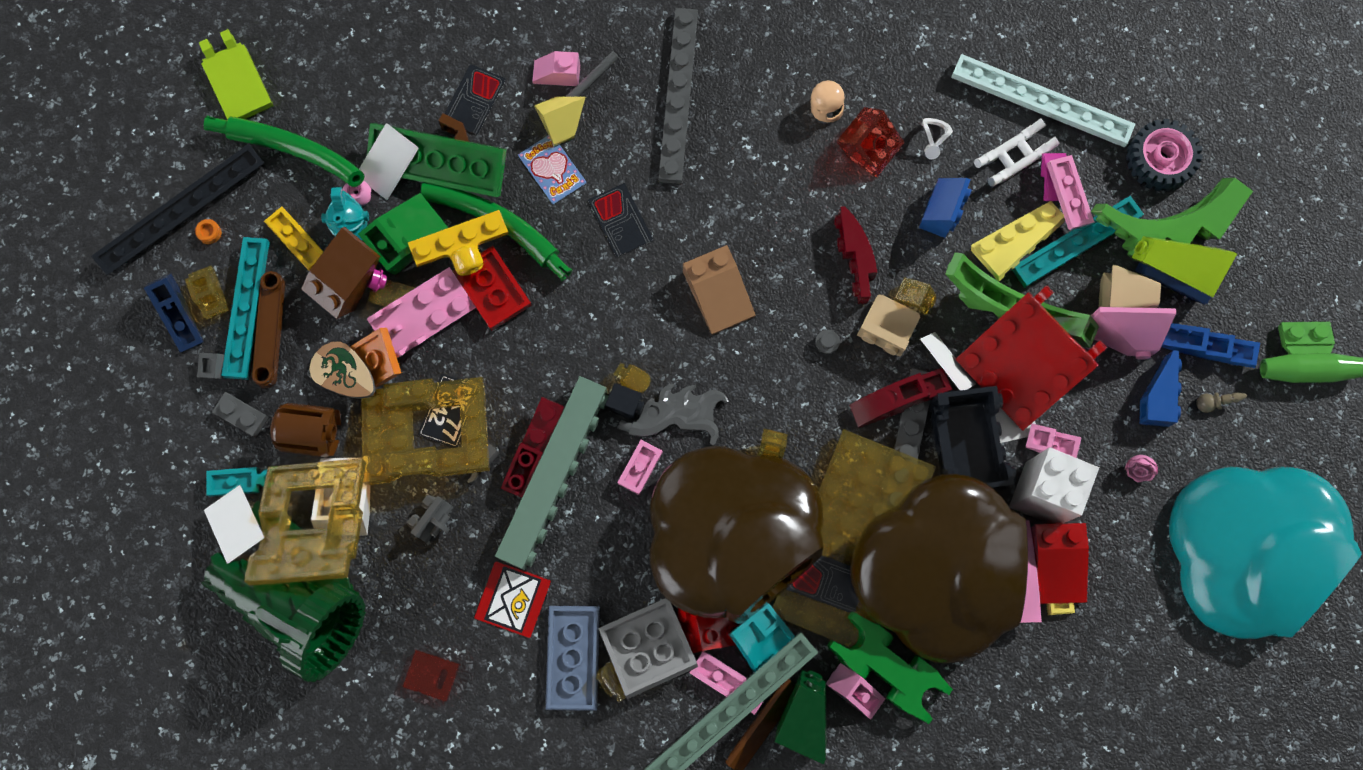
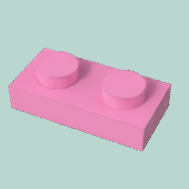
M640 440L617 483L640 496L663 451Z

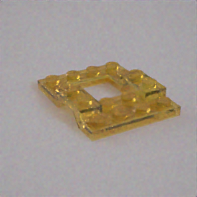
M483 377L443 382L423 379L383 384V389H375L371 397L361 398L363 483L365 485L391 483L406 475L427 474L441 477L490 471ZM460 406L462 447L437 450L433 446L414 449L413 411Z
M363 458L268 467L259 508L264 539L260 541L259 549L249 556L244 579L248 585L348 578L350 561L356 558L363 512L359 508L366 462ZM334 488L327 528L289 531L291 518L287 511L291 491Z

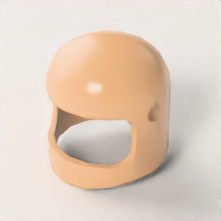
M830 80L822 81L814 87L811 94V112L816 119L822 122H834L840 119L843 115L845 99L842 87ZM842 106L838 115L833 118L827 117L828 113L834 112Z

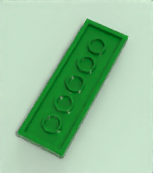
M370 123L367 155L385 125ZM392 127L419 148L401 178L493 197L501 196L507 149Z

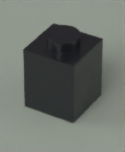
M614 383L605 406L608 411L634 420L636 414L641 415L645 402L642 401V393Z

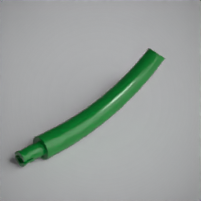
M206 116L204 119L205 131L223 133L229 140L255 144L299 157L329 171L351 187H357L364 181V173L350 161L327 147L298 134L232 116L228 120Z
M422 183L421 194L430 203L452 207L475 217H481L499 210L508 230L507 235L518 243L542 268L548 266L561 281L567 279L565 274L568 277L571 275L573 270L558 257L559 250L536 229L511 211L468 191Z

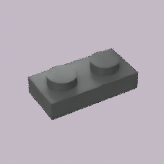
M227 392L223 394L212 411L215 415L255 438L269 418Z

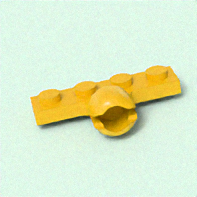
M497 210L408 242V246L417 267L449 257L452 260L456 273L463 276L472 274L483 267V259L478 246L507 235L508 230L500 211Z

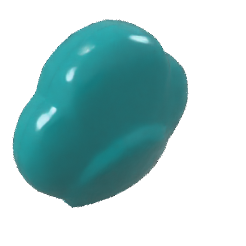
M1231 466L1209 471L1192 480L1181 490L1174 502L1169 521L1170 542L1176 557L1181 563V587L1190 608L1207 627L1218 633L1239 639H1259L1271 635L1292 638L1326 601L1362 555L1357 542L1354 540L1351 513L1343 497L1327 480L1313 472L1300 468L1274 467L1263 471H1256Z

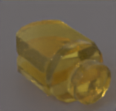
M620 363L613 374L616 377L618 375L621 376L619 383L640 393L645 392L650 385L649 374L631 364L626 369L624 368L625 365Z
M613 663L605 664L597 671L596 678L607 695L609 694L612 697L616 694L618 696L616 698L617 701L621 702L626 696Z

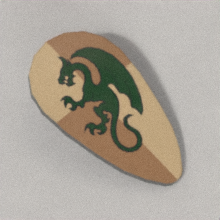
M330 342L322 346L313 356L309 368L310 375L320 386L350 398H369L374 394L375 384L371 372L358 354L347 344Z

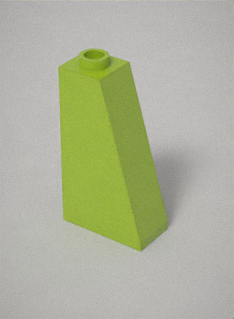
M1143 236L1141 241L1135 246L1132 258L1210 297H1214L1237 253L1221 248Z

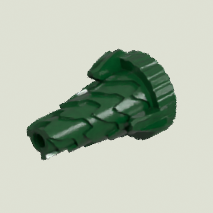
M217 552L211 556V563L205 571L204 581L202 582L204 587L216 593L225 604L244 615L242 619L254 626L263 637L277 645L281 665L306 682H315L316 680L323 679L340 664L354 645L365 617V603L359 592L353 589V585L350 584L348 577L337 573L310 571L308 573L309 581L304 580L302 583L287 573L283 572V575H280L266 566L260 568L242 558L240 560L235 558L227 564L224 555Z

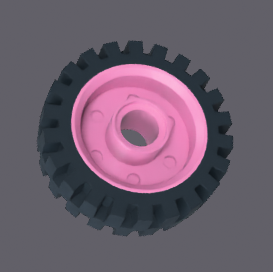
M1159 119L1155 120L1152 124L1150 122L1134 136L1128 146V154L1126 155V160L1130 161L1127 164L1128 168L1133 169L1132 176L1136 177L1138 175L1139 179L1137 181L1140 184L1146 182L1145 187L1149 189L1154 186L1155 191L1162 189L1170 191L1172 188L1175 190L1189 181L1201 165L1200 162L1203 155L1200 153L1202 152V146H1197L1200 140L1198 137H1192L1195 134L1192 129L1189 132L1186 131L1188 126L1185 124L1179 127V121L1173 120L1169 123V119H1164L1161 122ZM1161 152L1166 154L1168 158L1163 157Z

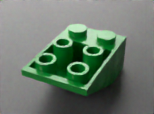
M419 193L376 218L358 235L366 245L381 256L379 261L385 269L396 275L414 260L408 242L447 229L448 226L423 195Z

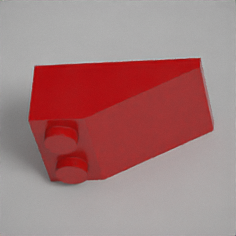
M1086 523L1035 524L1032 526L1031 533L1037 566L1040 604L1087 603L1089 546Z

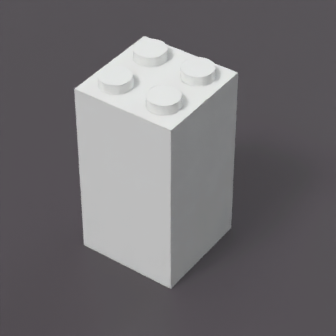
M1049 447L1025 463L1009 507L1048 524H1063L1080 517L1085 509L1099 467Z

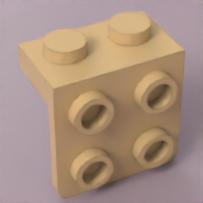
M878 295L857 336L869 344H875L883 348L889 354L901 357L920 319V314L884 295Z

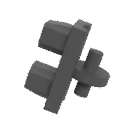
M427 495L421 505L427 509L424 515L419 517L414 514L407 521V525L412 530L410 533L428 543L431 537L434 536L436 538L441 530L446 533L450 531L445 524L450 518L448 514L453 509V506L439 496Z

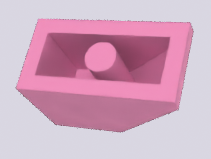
M554 51L534 60L533 84L577 86L579 84L580 60L578 53Z
M841 663L826 682V685L869 719H872L885 700L865 679Z

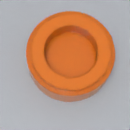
M211 219L200 221L195 228L197 238L205 244L217 242L222 234L220 226Z

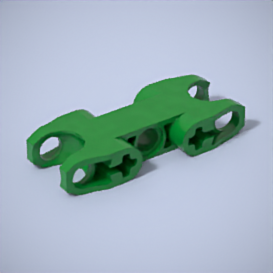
M851 612L847 618L858 629L859 638L857 643L852 647L845 648L841 644L830 640L827 647L844 666L860 675L863 679H866L871 671L892 687L886 696L887 700L900 710L917 717L924 723L930 724L933 718L922 706L921 699L924 692L929 688H935L944 694L950 695L953 689L935 668L915 655L911 662L907 664L888 649V646L894 639L888 631L857 613Z

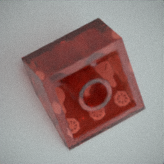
M867 107L860 111L836 141L849 159L874 177L879 176L905 143L883 110Z

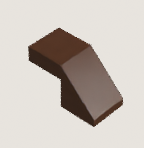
M442 113L438 120L441 129L455 136L454 139L469 142L464 124Z

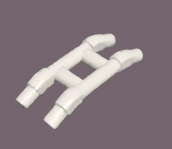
M1041 118L1007 142L974 160V165L980 168L999 158L1006 167L988 179L990 186H995L1008 180L1017 172L1036 160L1041 159L1042 153H1049L1060 144L1057 138L1053 137L1035 149V151L1028 145L1026 140L1046 126ZM1018 146L1025 157L1014 163L1007 152Z

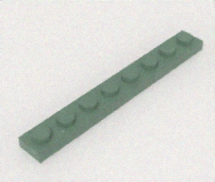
M800 632L651 762L645 770H685L811 660L818 651Z

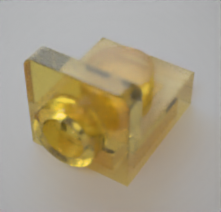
M904 277L895 299L899 303L919 308L922 314L927 315L929 309L935 304L936 294L930 284Z

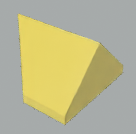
M554 97L535 105V109L554 146L575 138L585 97Z

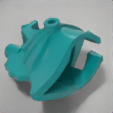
M342 187L331 188L332 202L327 212L321 215L322 223L327 224L334 236L337 235L342 227H346L362 240L358 233L367 227L369 212L363 211L360 204L351 195L342 191Z

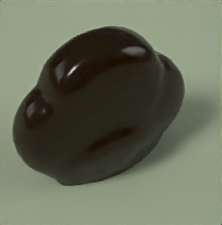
M722 446L697 449L685 453L673 461L662 473L652 494L650 516L655 534L651 543L649 557L654 580L658 589L668 601L691 615L707 618H727L729 621L741 624L786 590L822 556L824 546L821 531L824 516L820 494L808 474L799 466L784 458L771 455L750 456L735 449Z
M943 474L924 480L912 488L899 505L876 516L862 531L852 552L850 566L851 581L856 596L866 613L875 622L896 632L902 643L918 656L936 663H956L973 658L984 652L1005 632L1020 625L1025 604L1028 576L1026 520L1011 510L992 487L978 479L960 474Z

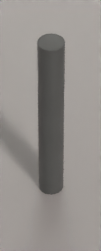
M612 51L566 97H579L618 59V55Z

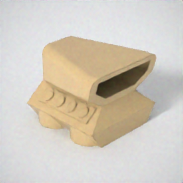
M1113 265L1112 274L1103 273L1100 281L1099 307L1156 308L1160 303L1161 283L1120 266Z

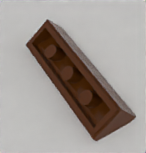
M788 679L775 690L725 760L729 767L734 770H744L777 724L795 687L791 680Z

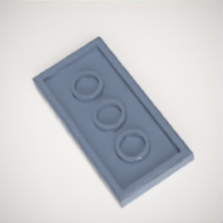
M549 606L546 710H597L599 606Z

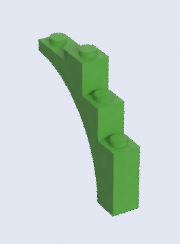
M1222 178L1215 188L1196 205L1179 214L1163 219H1139L1121 213L1108 204H1096L1091 212L1097 216L1096 220L1106 227L1111 226L1116 230L1114 232L1115 235L1126 240L1122 247L1128 251L1127 255L1132 258L1135 246L1141 241L1143 236L1191 243L1196 235L1204 240L1221 239L1253 191L1236 178Z
M954 253L951 262L948 264L945 274L960 290L958 297L968 308L994 312L1000 319L1025 296L984 273L962 253ZM1046 303L1041 304L1081 347L1091 348L1099 328L1091 315L1065 310Z

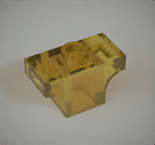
M212 266L188 274L189 278L185 279L191 299L199 307L206 320L229 311L215 269Z
M763 429L757 455H771L783 458L788 434Z

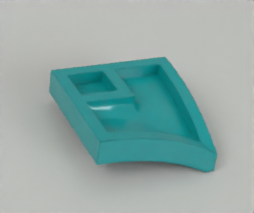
M767 604L728 634L745 657L753 673L795 637L770 604Z

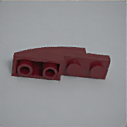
M842 206L839 209L838 215H835L834 218L835 228L840 230V238H837L838 251L842 252L843 259H850V273L855 275V282L852 283L853 296H857L858 304L868 303L871 297L869 280H874L878 273L875 257L863 228L854 215L845 206Z
M943 368L923 375L918 373L890 384L853 402L849 407L858 428L902 413L906 408L931 400L937 393L951 392L952 388Z
M541 397L501 489L521 498L523 497L565 406Z

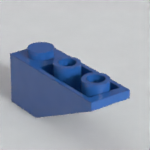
M1174 350L1164 357L1140 400L1139 424L1170 427L1178 423L1181 416V408L1178 406V397L1181 393L1178 373L1182 367L1179 351Z

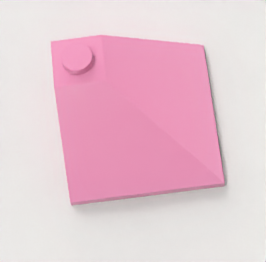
M1099 307L1091 314V317L1099 326L1094 340H1101L1106 346L1127 356H1136V359H1149L1160 350L1176 315V309Z

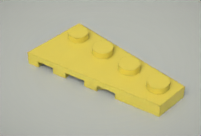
M1050 201L971 245V251L999 282L1005 277V273L1008 270L1014 269L1019 264L1020 259L1027 253L1030 254L1036 249V245L1041 240L1048 238L1065 222L1064 215Z

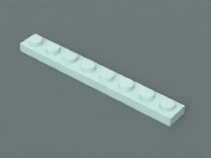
M961 54L951 77L1122 147L1128 144L1135 123Z

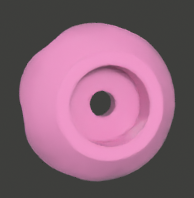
M365 181L357 187H351L346 183L342 191L351 195L361 207L365 206L371 199V187Z
M1136 455L1130 458L1125 465L1127 476L1136 482L1151 481L1158 474L1157 464L1146 455Z

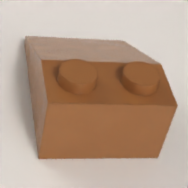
M727 245L683 263V274L711 335L756 316L738 267Z

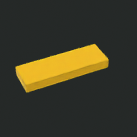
M281 206L264 222L310 271L324 251Z

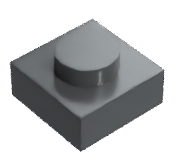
M199 353L197 377L222 379L224 355Z

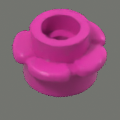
M383 269L374 270L367 284V287L375 292L379 288L383 289L386 284L387 276L383 275Z

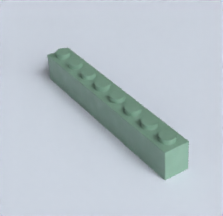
M579 376L496 552V558L524 571L527 566L531 567L537 556V553L534 552L538 543H543L547 534L545 527L548 520L553 521L558 507H555L559 497L563 499L569 485L566 482L569 475L574 476L579 462H576L580 453L584 454L589 444V440H587L590 430L595 431L600 419L597 415L600 409L604 410L606 407L605 405L609 397L607 395V387Z

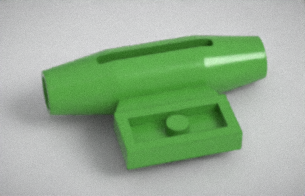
M1281 322L1278 326L1281 345L1289 355L1262 359L1260 363L1262 378L1291 383L1338 382L1363 377V358L1331 353L1335 344L1331 322Z

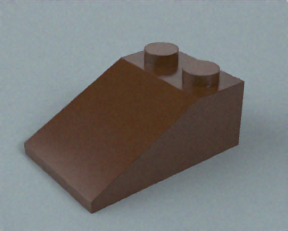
M342 227L308 272L301 289L338 319L356 310L381 256L346 227Z

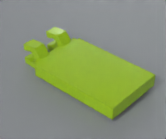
M229 29L220 33L227 46L226 49L220 52H215L208 39L198 42L206 57L202 59L203 63L201 64L227 120L230 116L246 119L274 106L247 48L241 42L236 43Z

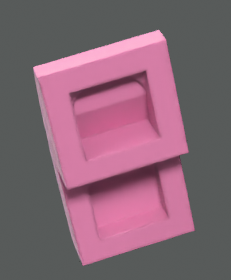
M1031 424L1026 448L1041 453L1051 447L1077 458L1081 437L1056 432V429Z

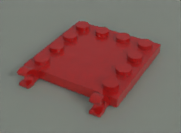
M1048 286L1044 287L1035 297L1028 292L955 359L982 388L997 386L998 393H1001L1003 397V407L1001 409L1022 431L1099 365L1094 359L1107 348L1099 340L1086 352L1041 305L1054 293Z

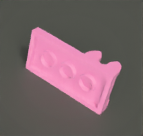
M449 267L368 317L367 320L374 331L379 328L388 329L396 357L398 358L476 307Z

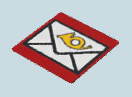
M495 562L474 618L530 638L551 581L500 562Z

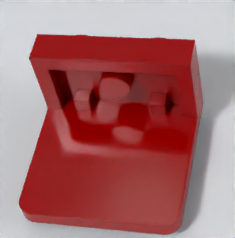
M678 608V619L681 622V628L692 653L736 645L728 634L740 624L729 621L727 618H707L691 615Z

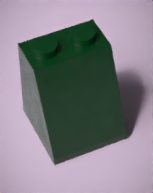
M802 670L778 722L775 742L824 764L827 745L826 681L822 679L823 677L814 671L805 672Z

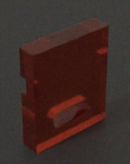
M416 650L403 687L448 701L460 664ZM446 669L447 676L442 689H439L437 684L441 672Z

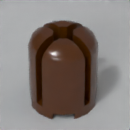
M295 403L280 405L270 425L271 440L274 447L281 452L320 457L334 456L339 444V440L335 439L337 425H341L340 411L329 407Z

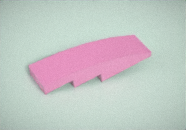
M1027 520L1028 576L1024 610L1020 623L1042 622L1034 545L1030 522Z

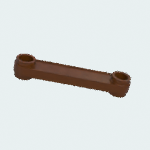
M273 271L264 273L260 280L252 378L262 388L274 386L277 381L285 281L280 274ZM277 279L275 286L269 287V283ZM269 372L268 378L265 381H261V375Z

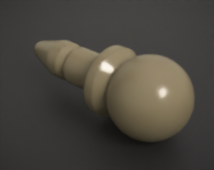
M1218 392L1214 395L1205 393L1197 398L1196 405L1200 411L1209 413L1215 410V408L1222 409L1221 404L1226 405L1232 402H1239L1245 399L1247 395L1245 393H1232L1219 396Z

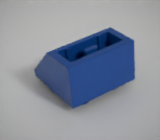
M939 178L919 228L944 238L949 231L954 232L956 225L962 217L963 206L967 202L972 190L968 188L971 179Z

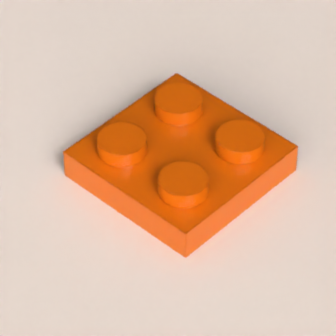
M379 328L350 346L371 372L375 389L401 374L387 328Z

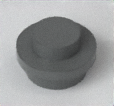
M823 330L817 335L815 344L820 352L831 354L838 349L840 339L834 331Z

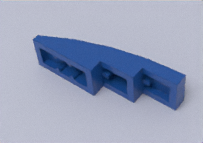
M1172 323L1161 347L1213 361L1256 368L1260 342L1235 339L1234 335L1210 332L1209 328Z

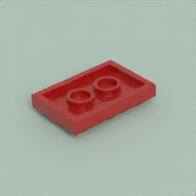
M493 246L480 253L483 259V267L480 270L463 276L458 275L455 269L453 270L454 275L491 331L532 306Z

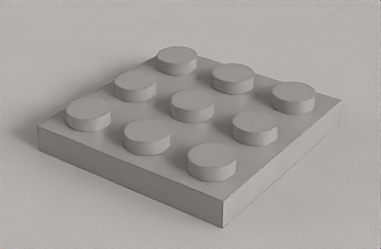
M666 598L599 628L627 699L698 667L671 602Z

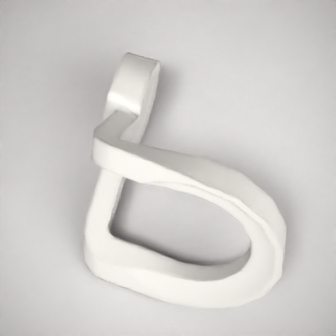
M924 118L922 126L929 140L924 153L928 159H936L940 155V148L938 146L953 131L950 125L944 121ZM927 124H934L944 128L945 133L935 143Z

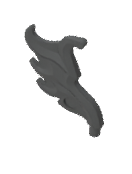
M668 384L661 390L659 402H655L653 398L647 401L637 422L632 424L621 420L618 429L637 437L656 435L671 425H677L680 430H703L711 436L710 445L715 446L719 431L714 423V407L720 401L725 403L729 401L724 393L717 390L707 391L698 396L693 395L692 391L696 389V385L687 386L678 393L672 394L671 390L675 387V384Z

